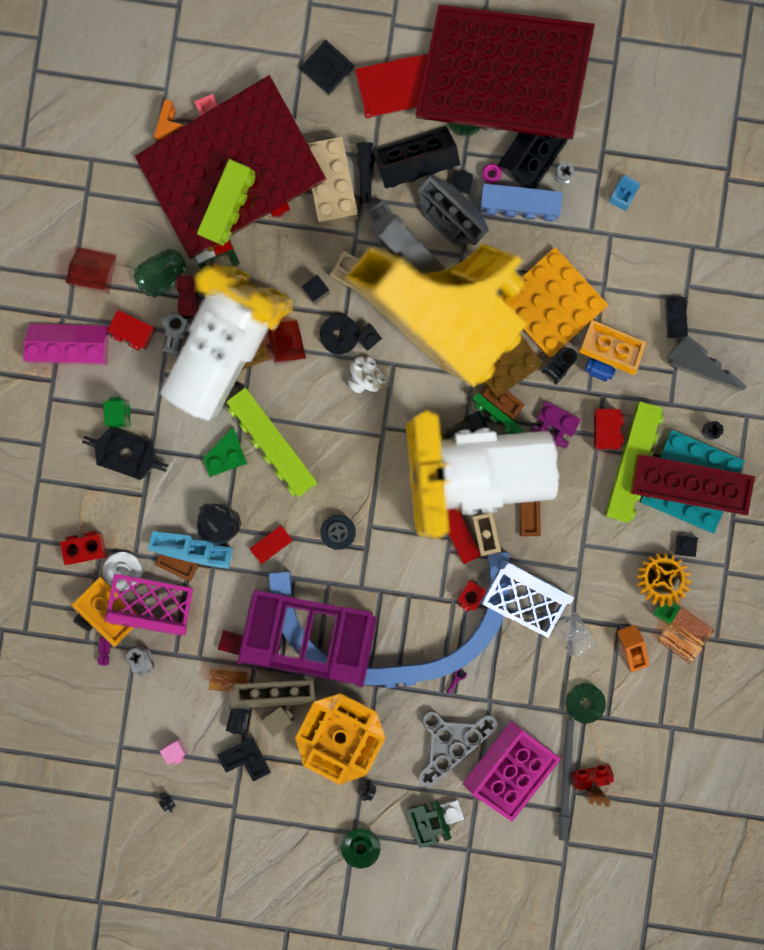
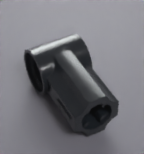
M478 410L465 417L463 421L446 429V432L450 438L455 436V433L458 431L470 430V434H474V431L487 429L488 426Z
M230 703L229 709L231 711L226 731L242 735L247 715L250 713L251 708L231 709Z

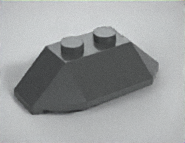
M431 175L419 188L418 193L423 216L451 243L476 245L489 231L481 211L452 184Z

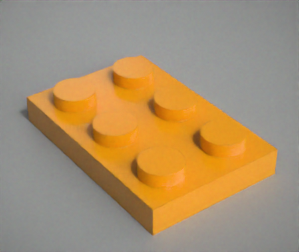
M591 320L579 353L635 375L647 342Z
M99 577L71 607L115 648L134 627L104 622L111 587ZM120 597L113 601L112 610L121 611L126 608ZM130 607L134 614L139 615L132 607Z

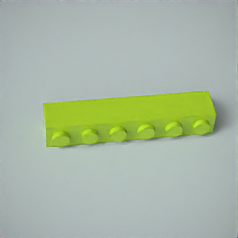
M246 388L227 401L229 413L233 418L237 415L241 421L239 426L245 433L249 431L253 437L251 442L257 449L261 447L265 453L262 456L269 465L274 464L277 468L274 472L281 481L283 479L286 480L289 484L286 488L293 497L297 495L300 498L318 484Z
M640 401L636 403L604 517L624 523H630V520H634L636 515V509H634L635 502L639 501L641 497L630 494L637 454L653 456L651 447L652 444H656L659 433L656 430L658 425L662 424L664 418L663 408Z

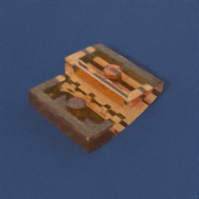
M681 607L672 624H668L658 638V642L688 664H691L701 652L703 645L714 633V629Z

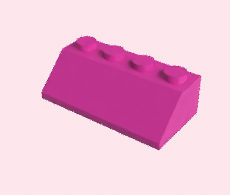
M29 324L24 339L23 361L33 364L107 366L109 336L107 330L109 326Z

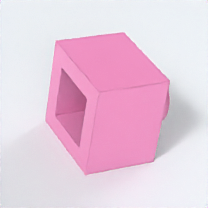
M178 739L162 748L160 753L167 765L172 762L176 765L185 760L183 756L187 754V750L182 741Z

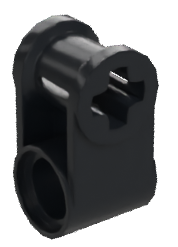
M564 348L548 363L541 373L548 375L554 381V384L557 385L576 362V351L572 348ZM564 352L572 354L573 359L571 362L567 363L562 359Z

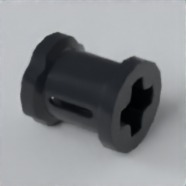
M712 421L703 426L702 435L708 440L717 439L723 434L724 428L718 421ZM713 427V429H716V433L709 432V428Z

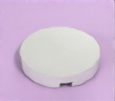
M115 553L109 556L104 563L103 578L110 587L112 586L114 574L141 579L143 575L142 564L131 553ZM117 579L116 587L119 591H126L130 588L125 580Z

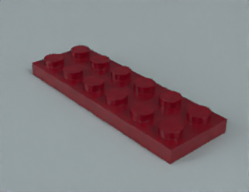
M637 454L630 494L748 516L755 476Z

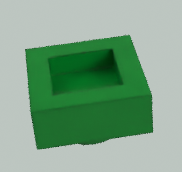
M665 601L663 607H660L658 604L653 616L671 625L680 606L672 602V605L669 607Z

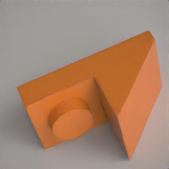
M164 100L154 134L156 142L183 127L182 124L171 121L175 119L177 112L173 101Z

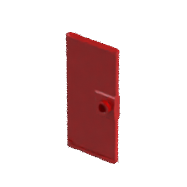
M428 54L355 68L366 119L417 108Z

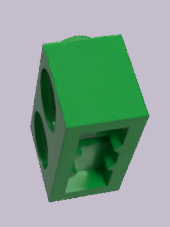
M109 397V401H103L105 426L110 428L131 427L130 403L124 401L121 397Z

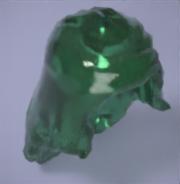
M165 249L147 258L146 261H143L134 269L135 274L133 277L135 283L142 292H145L146 296H152L153 298L169 292L178 276H181L185 271V259L179 251Z

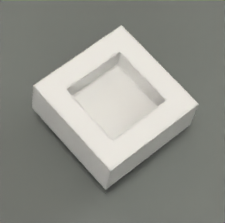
M458 799L440 805L444 808L445 813L443 815L447 824L464 820Z

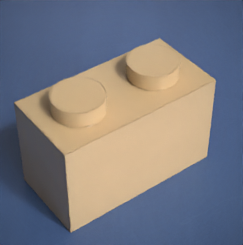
M488 512L474 515L473 521L481 556L501 552L502 549L494 513Z

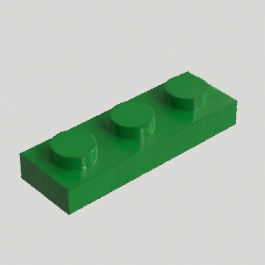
M478 392L473 397V406L480 412L486 411L490 415L488 418L495 424L501 423L506 427L504 431L507 434H518L524 431L523 428Z

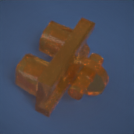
M211 669L209 690L230 692V688L234 684H246L247 672Z

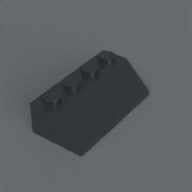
M447 126L372 149L385 189L461 165L456 143Z
M519 132L497 166L509 178L523 187L536 189L569 139Z

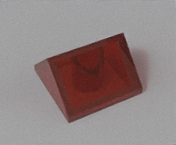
M298 320L279 322L276 329H268L267 332L276 366L306 359Z

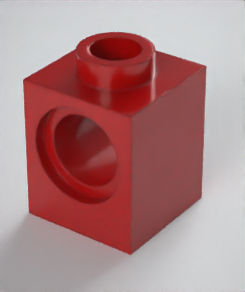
M468 580L457 598V601L460 602L458 606L467 612L470 609L475 611L487 590ZM473 591L476 594V599L474 602L469 603L466 601L465 595Z

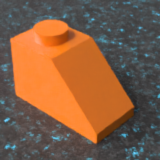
M635 624L617 631L630 672L632 673L650 666L645 641L637 625Z

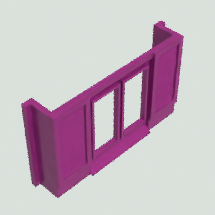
M254 590L237 664L245 665L249 663L352 683L356 687L363 688L377 617L373 616V612ZM287 607L309 611L299 658L277 654ZM315 613L336 617L327 664L305 659Z

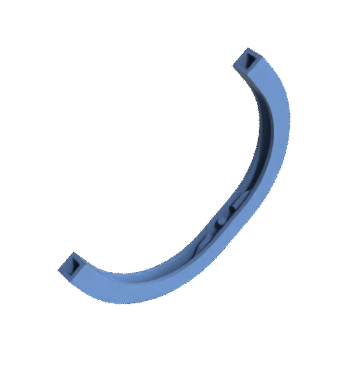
M509 552L488 554L490 584L500 568L498 566L500 560L504 559L509 562ZM290 571L269 573L271 593L293 598ZM505 574L502 575L499 581L500 587L510 584L509 577ZM510 588L502 591L504 600L510 598ZM499 593L492 594L488 602L491 604L501 602ZM287 607L282 633L299 655L304 629L300 624L295 609ZM486 607L477 629L455 651L442 658L425 663L367 667L364 685H384V688L396 687L397 683H404V686L416 685L415 682L432 680L455 672L470 663L489 645L500 628L505 615ZM309 638L305 659L327 664L328 654L322 651Z

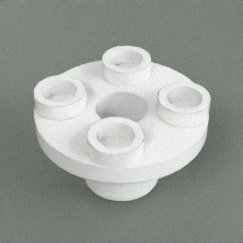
M357 357L350 364L352 377L348 379L350 388L356 393H362L365 389L377 392L387 381L386 377L376 367V362L370 357L366 359Z

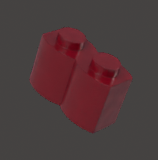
M193 275L178 276L176 287L180 295L177 303L179 314L184 319L195 318L200 308L197 300L199 294L197 280Z

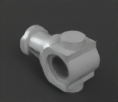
M177 314L164 316L162 327L166 329L164 335L167 336L162 352L179 356L180 340H183L184 336L190 333L189 328L192 322ZM175 320L182 321V326L179 329H173L172 327Z
M140 646L128 652L126 661L131 666L134 674H139V677L151 674L150 670L155 669L150 649Z

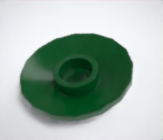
M353 829L342 840V857L347 864L354 868H368L380 856V841L368 829ZM358 844H363L365 848L359 850L357 846Z

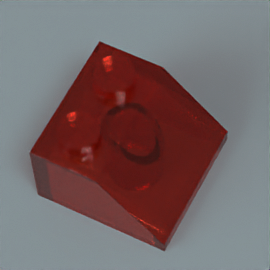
M77 248L69 264L66 284L70 287L109 294L117 255Z

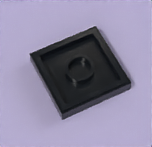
M325 40L299 69L329 96L350 74L355 65L331 43Z

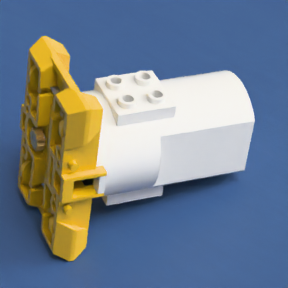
M214 264L213 267L207 268L198 274L197 288L207 295L189 328L191 334L160 392L173 405L194 417L208 421L218 416L246 362L252 361L268 329H276L280 320L293 311V299L274 288L262 289L250 284L249 281L252 276L233 265L222 266Z
M429 411L420 413L405 423L416 535L423 538H440L449 532L447 509L462 511V515L477 514V509H482V513L498 512L497 508L503 507V504L547 501L556 498L559 484V471L556 462L557 451L549 431L496 435V432H490V429H479L474 431V434H470V430L456 432L455 436L447 440H440L438 416Z

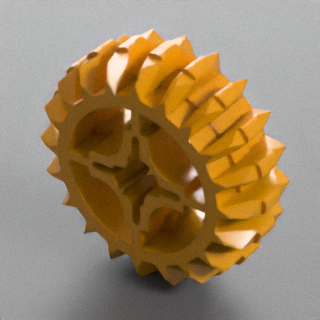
M659 553L655 555V559L649 556L648 562L643 561V567L638 569L640 574L636 576V579L641 582L637 583V587H643L640 594L647 593L648 595L645 597V600L648 601L651 597L653 605L660 601L659 605L663 607L666 601L670 607L672 600L678 604L680 602L679 598H685L684 592H689L690 590L686 585H690L691 580L685 578L690 577L691 574L690 572H684L687 569V565L681 567V559L677 562L674 561L675 555H672L670 559H668L667 553H664L663 558H661ZM659 566H667L673 570L665 571L662 567ZM653 568L656 579L649 584L648 572ZM678 576L679 588L674 591L672 580ZM661 577L663 579L669 577L666 583L665 581L658 582ZM658 588L663 589L668 594H660L654 590Z

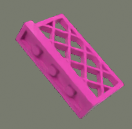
M114 574L104 622L184 636L187 630L186 625L193 588ZM117 579L125 580L130 588L120 593L116 587ZM140 583L145 584L149 589V592L142 597L139 596L134 588ZM159 587L165 588L169 593L161 601L154 592ZM132 589L138 600L128 605L122 595ZM178 591L188 592L186 601L182 604H179L174 597V594ZM151 593L158 603L148 609L142 599ZM120 597L126 608L121 611L112 610L113 601ZM171 597L177 607L168 613L162 602ZM138 601L141 602L146 610L141 615L134 614L130 608ZM158 605L166 614L160 619L155 618L150 610ZM178 608L183 614L182 623L175 622L170 616Z

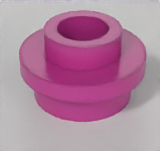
M496 164L486 165L482 170L483 180L489 184L497 183L501 178V169ZM493 171L495 176L489 177L488 172Z

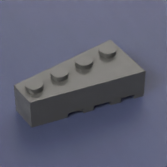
M385 212L369 230L392 256L401 259L414 272L432 273L445 270L425 248V245L414 237V233L402 225L403 221L396 214L391 216Z

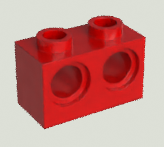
M97 531L87 532L85 537L77 538V535L65 537L66 541L60 542L64 565L107 557L103 534H97ZM92 540L96 541L98 545L95 551L89 549V543ZM72 544L78 547L76 555H72L69 551Z

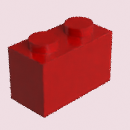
M117 310L107 331L112 334V339L118 342L125 340L129 342V347L139 351L140 348L147 349L156 329Z
M620 409L594 410V450L621 449V445L624 444V434H620V426L624 424V415L620 414Z

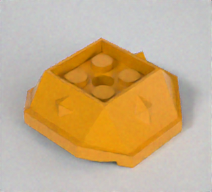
M339 693L313 702L295 739L303 766L341 785L368 774L385 741V735L377 711ZM338 732H342L346 735V740L338 742L335 739V735Z

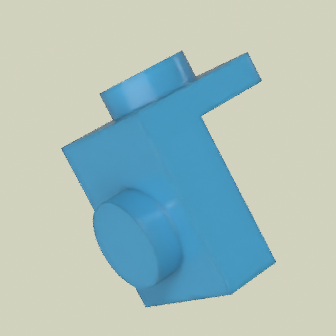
M623 175L609 203L626 211L641 184Z

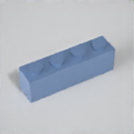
M483 184L480 211H483L485 215L502 213L505 217L513 218L516 215H521L524 219L534 220L535 217L543 218L544 221L554 222L555 219H559L561 214L563 192Z

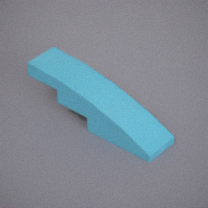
M152 531L148 546L149 551L168 557L227 569L230 567L233 555L231 547L215 546L206 541L194 540L189 535Z

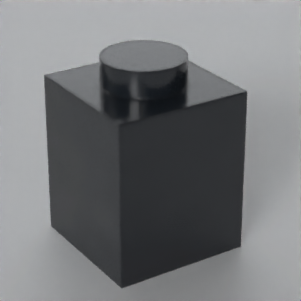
M315 275L301 286L314 305L330 294V290L318 275Z

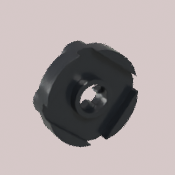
M332 315L323 322L320 328L321 343L332 354L341 355L348 353L358 343L354 336L359 332L358 326L348 316ZM338 329L343 330L345 335L343 339L340 338L341 340H337L334 334Z

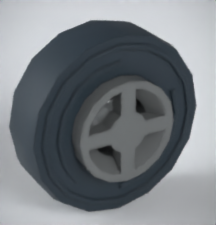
M332 515L323 522L320 534L326 546L334 550H342L353 543L356 536V528L348 517Z

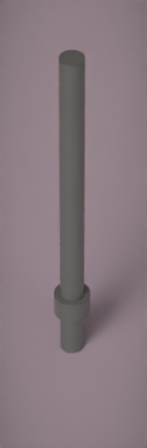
M566 719L560 815H558V824H560L559 840L561 841L567 840V826L570 825L568 810L574 733L573 719Z

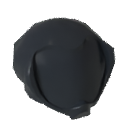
M205 503L199 508L197 532L201 540L213 544H224L231 541L238 534L242 522L237 511L229 508L226 504Z

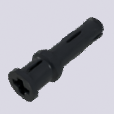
M371 142L356 144V148H358L356 164L359 166L360 204L373 203L371 166H373L374 160H372L371 148L373 143Z

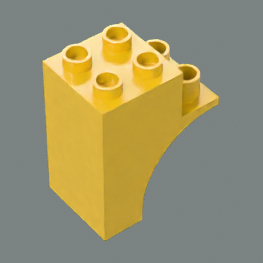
M483 243L459 264L432 273L414 272L401 259L370 247L345 277L358 292L436 365L473 387L477 383L487 381L495 371V361L503 352H509L519 344L521 340L520 332L527 325L496 294V291L499 290L506 298H511L520 292L525 281L515 269L522 260L517 255Z

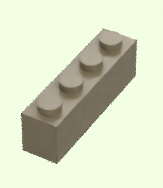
M314 681L234 684L230 688L231 709L310 704L315 701Z

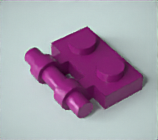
M546 401L536 419L543 424L541 428L534 424L531 432L547 431L550 426L559 431L557 436L550 433L555 446L566 449L569 442L564 440L563 437L565 434L573 437L581 419Z

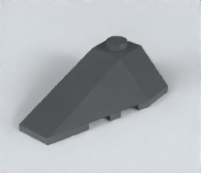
M688 335L680 339L666 357L669 361L668 364L675 370L680 369L681 371L737 391L745 390L747 387L730 371L726 369L723 371L721 363L717 359L708 357L706 355L708 351Z

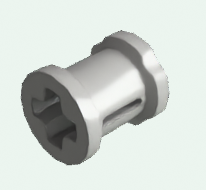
M566 162L558 166L555 172V179L558 183L567 184L571 181L574 175L573 165ZM564 170L568 171L565 176L561 175Z

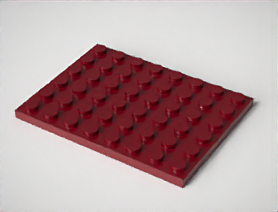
M438 5L415 114L416 119L573 140L595 24Z
M270 75L135 155L138 164L190 259L217 245V243L198 235L197 232L229 159L256 172L254 184L249 187L246 193L247 200L239 209V218L230 230L231 236L327 180Z

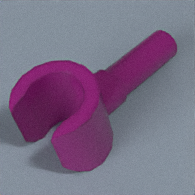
M459 670L454 672L455 678L446 691L448 694L452 693L460 680L466 678L467 672L464 673L462 678L457 676Z

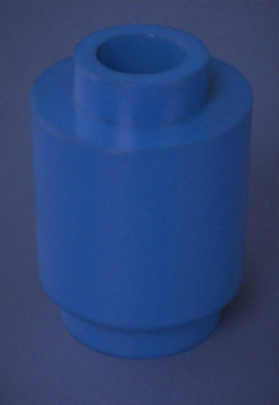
M590 357L584 371L588 372V375L606 382L607 379H612L616 369L611 365Z

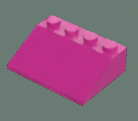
M510 721L462 784L472 795L513 822L561 758L516 723Z

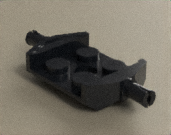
M109 428L99 439H93L86 435L83 438L89 440V442L83 440L82 444L95 448L96 465L138 480L146 477L152 469L167 472L166 468H168L169 464L159 462L156 459L155 443L113 428ZM124 449H130L132 452V456L128 460L122 458L121 454Z

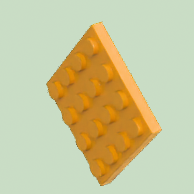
M556 247L522 276L525 282L518 294L511 298H506L504 295L500 296L527 324L523 331L549 359L608 306L606 301Z

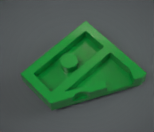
M235 428L230 429L203 458L209 477L247 464Z

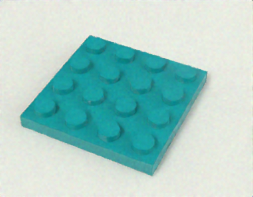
M670 430L659 456L662 459L736 473L741 472L745 462L742 459L674 430ZM642 496L640 503L712 534L715 533L724 512Z

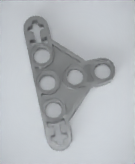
M435 711L425 713L423 724L431 733L430 762L419 773L421 784L427 787L434 785L488 738L497 728L495 718L492 715H484L475 723L447 722ZM429 715H435L438 721L436 725L430 726L426 723V718ZM484 720H492V728L486 727L483 730L486 734L482 736L476 727L479 725L481 729L485 725ZM442 730L450 732L449 740L442 741L439 738ZM470 732H476L479 735L477 742L471 743L468 741L467 736ZM456 745H461L464 748V752L460 756H455L452 753V749ZM445 758L448 760L449 765L446 769H440L437 766L439 759ZM434 765L440 774L437 776L435 772L431 776L432 781H424V773L430 774L433 771L431 766Z

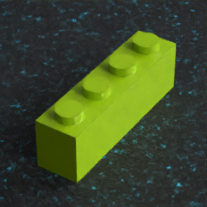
M229 159L199 227L198 235L224 246L225 242L229 241L231 237L230 230L239 218V209L247 200L246 193L249 187L254 184L256 172Z

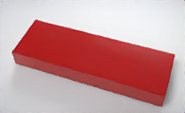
M447 509L448 534L464 565L480 557L481 554L460 511Z

